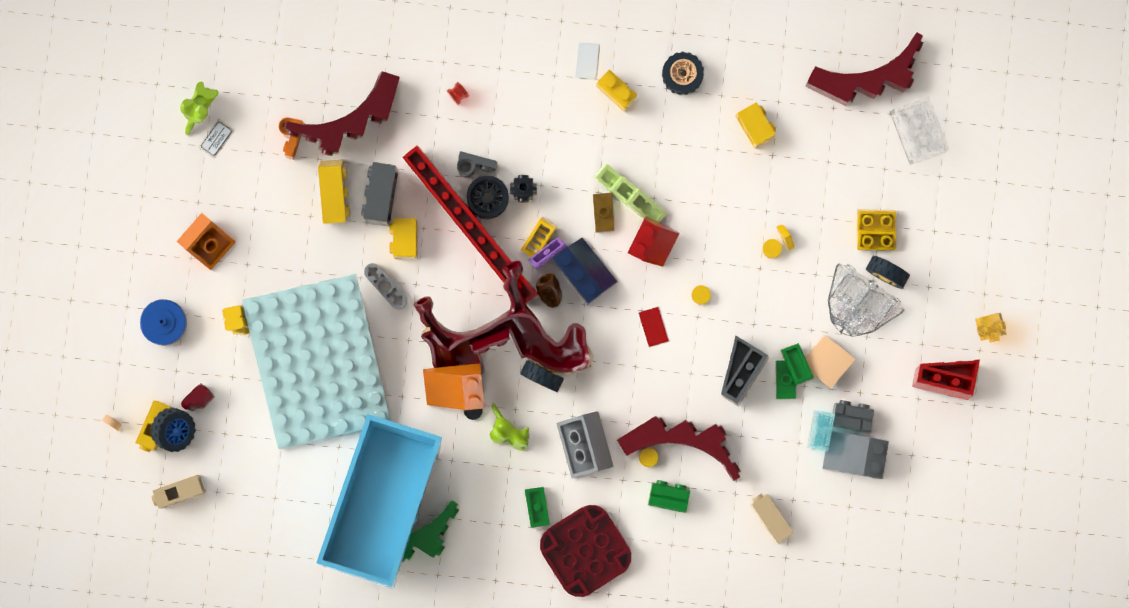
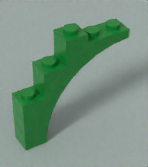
M451 500L444 511L432 522L411 533L402 562H405L406 559L410 561L415 553V550H413L414 546L432 558H435L436 555H441L445 549L443 545L445 541L439 538V535L444 536L449 528L447 522L450 518L454 520L460 509L457 508L458 503Z

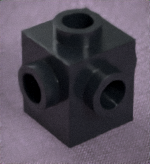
M518 175V178H514V183H510V195H514V200H518L519 203H528L529 200H533V195H537V183H533V178H529V175ZM526 185L527 189L525 191L520 190V186Z

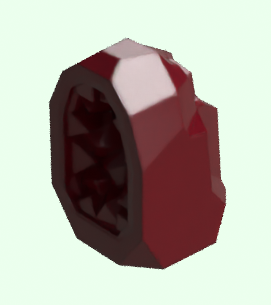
M200 383L182 400L181 406L185 410L195 411L198 408L204 409L216 396L203 383Z

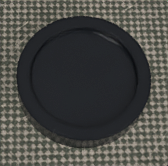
M483 408L464 410V415L470 420L479 419L483 413Z

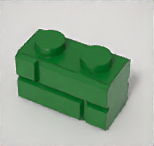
M657 480L656 483L652 482L647 505L686 513L691 491L686 490V485L675 484V487L667 486V481Z

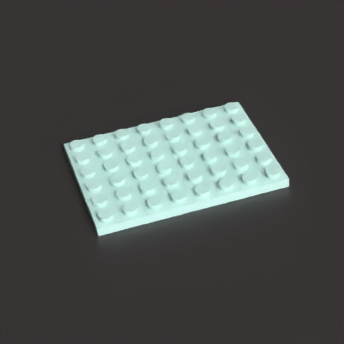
M356 273L242 299L278 449L360 431L364 426L367 414L391 421Z

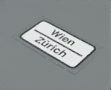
M218 118L197 148L215 159L235 129Z

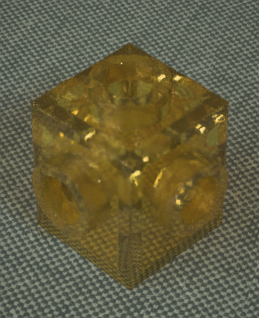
M1001 312L975 319L977 333L981 341L989 340V343L999 341L1000 336L1007 335L1006 324L1003 321Z

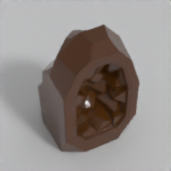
M552 273L541 276L536 282L537 292L541 300L551 308L558 307L562 301V290L558 279Z

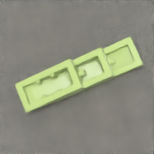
M607 163L594 176L596 181L643 220L645 216H648L660 222L667 214L645 193L637 189Z

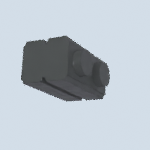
M840 400L839 403H834L830 426L870 433L874 410L870 409V405L859 403L857 407L852 406L850 401Z

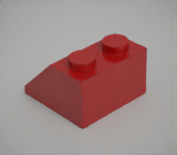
M645 216L627 253L644 262L663 267L680 232Z

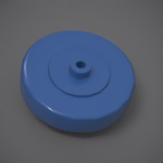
M159 299L151 302L144 308L140 316L141 332L147 340L157 345L166 346L176 343L182 338L187 328V317L180 305L171 300Z

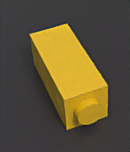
M153 400L135 442L140 445L139 449L149 453L151 450L157 451L158 446L151 438V424L160 411L162 412L166 408L169 409L171 406Z

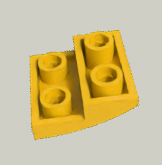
M857 209V250L895 251L896 210Z

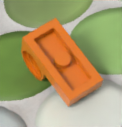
M286 117L280 120L278 128L284 137L289 138V142L286 141L284 144L283 152H285L286 158L294 160L301 136L298 135V138L286 135L287 132L283 131V128L287 121L298 124L305 123L302 120Z

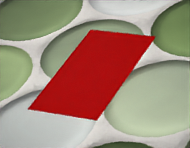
M659 307L638 313L649 347L669 341Z

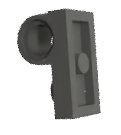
M460 151L457 162V170L460 176L464 178L474 175L477 166L485 172L496 171V160ZM465 163L471 165V170L468 172L461 170V166Z

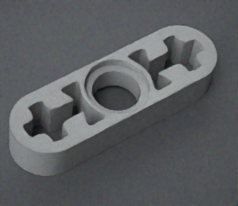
M370 263L365 267V277L395 309H403L407 305V297L380 266ZM377 268L378 270L376 271V273L379 275V277H381L382 274L385 277L381 278L377 282V284H375L374 281H377V279L373 275H368L370 273L369 269ZM383 281L391 283V289L387 292L380 289ZM395 288L397 289V292H394L395 295L403 297L401 300L403 302L402 305H394L395 299L392 296L387 298V295H390Z

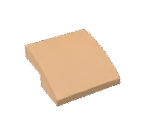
M825 335L805 357L813 376L818 378L829 389L834 386L856 360Z

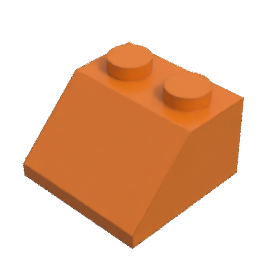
M201 213L176 242L209 270H212L236 241Z

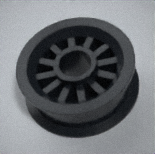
M485 175L476 178L469 185L467 203L476 216L483 219H492L500 216L506 210L509 202L508 189L499 178ZM485 193L493 195V199L490 202L482 199Z

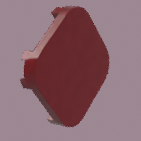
M586 505L548 528L540 539V550L563 589L575 597L590 595L624 573L631 563L632 553L609 514L597 505Z

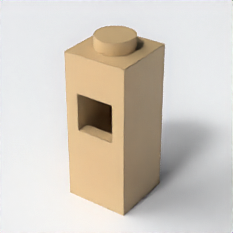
M194 475L152 490L154 495L151 497L154 506H158V509H163L206 492L200 475Z
M760 493L752 499L753 503L750 506L776 544L793 534V531L768 494L763 496Z

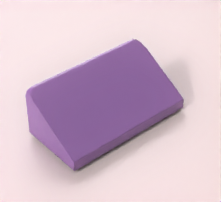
M557 237L528 260L537 270L567 248V245L560 237Z

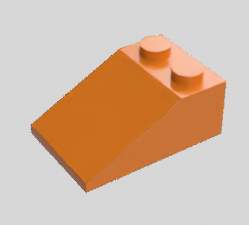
M481 363L423 369L427 405L460 410L485 408Z

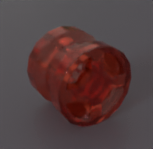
M458 81L452 89L446 90L456 105L461 104V100L470 96Z

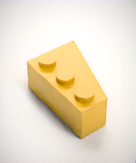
M344 159L321 161L318 166L323 224L344 223L347 221V217H350V206L346 204L349 192L348 186H345L347 170L346 167L344 168Z

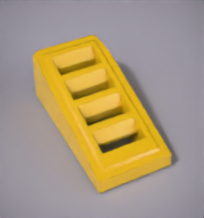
M544 217L540 218L520 250L532 257L548 244L558 227ZM544 225L550 229V232H547L541 226ZM537 232H540L541 234H543L544 236H546V238L543 239L542 237H540V236L537 235L536 233H537ZM535 238L541 242V246L532 241V239ZM530 244L534 248L538 249V251L534 252L533 250L528 248V245Z

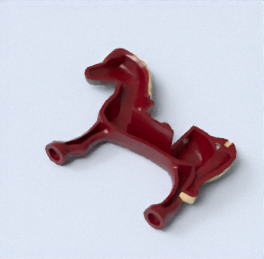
M513 261L503 268L504 274L507 277L503 288L510 298V309L477 329L456 332L443 326L432 312L434 303L430 296L420 298L414 303L421 322L426 326L421 333V338L430 347L434 368L481 363V372L484 374L486 371L481 354L486 353L492 346H504L510 340V335L521 359L527 357L529 361H534L538 366L553 373L569 375L591 367L590 364L594 356L587 345L586 329L584 326L572 323L567 327L564 337L557 342L545 332L539 319L529 309L519 287V277L523 272V266L520 261Z

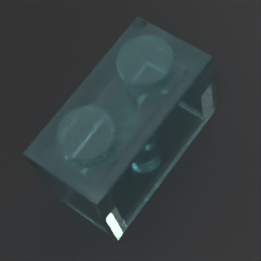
M820 410L813 411L807 443L808 449L828 452L835 413Z

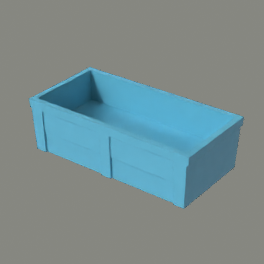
M367 414L317 558V564L391 589L395 588L397 575L414 524L417 523L419 509L435 461L438 459L441 451L442 437Z

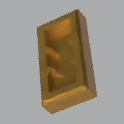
M612 193L593 194L595 233L615 231Z

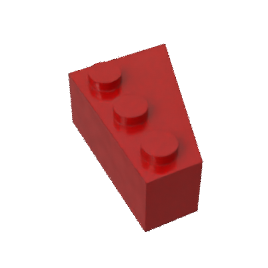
M980 359L919 364L915 369L912 387L969 400L974 394Z

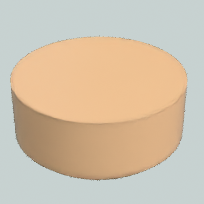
M105 415L102 420L117 431L122 426L121 423L109 415Z

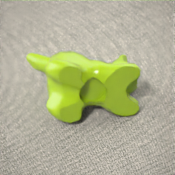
M202 81L196 84L193 97L191 99H184L180 105L181 113L188 120L185 127L186 135L190 134L196 123L204 122L208 116L209 106L219 94L217 89L205 88Z
M492 403V411L497 419L489 434L491 440L497 444L508 441L513 448L524 451L530 441V428L517 429L510 421L503 417L496 404Z

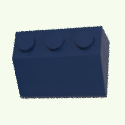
M583 237L569 245L552 259L587 305H590L618 282Z

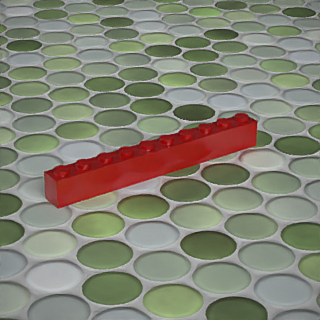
M416 145L402 158L504 283L507 277L504 274L503 268L513 261L424 151ZM521 273L519 287L526 304H529L539 294Z

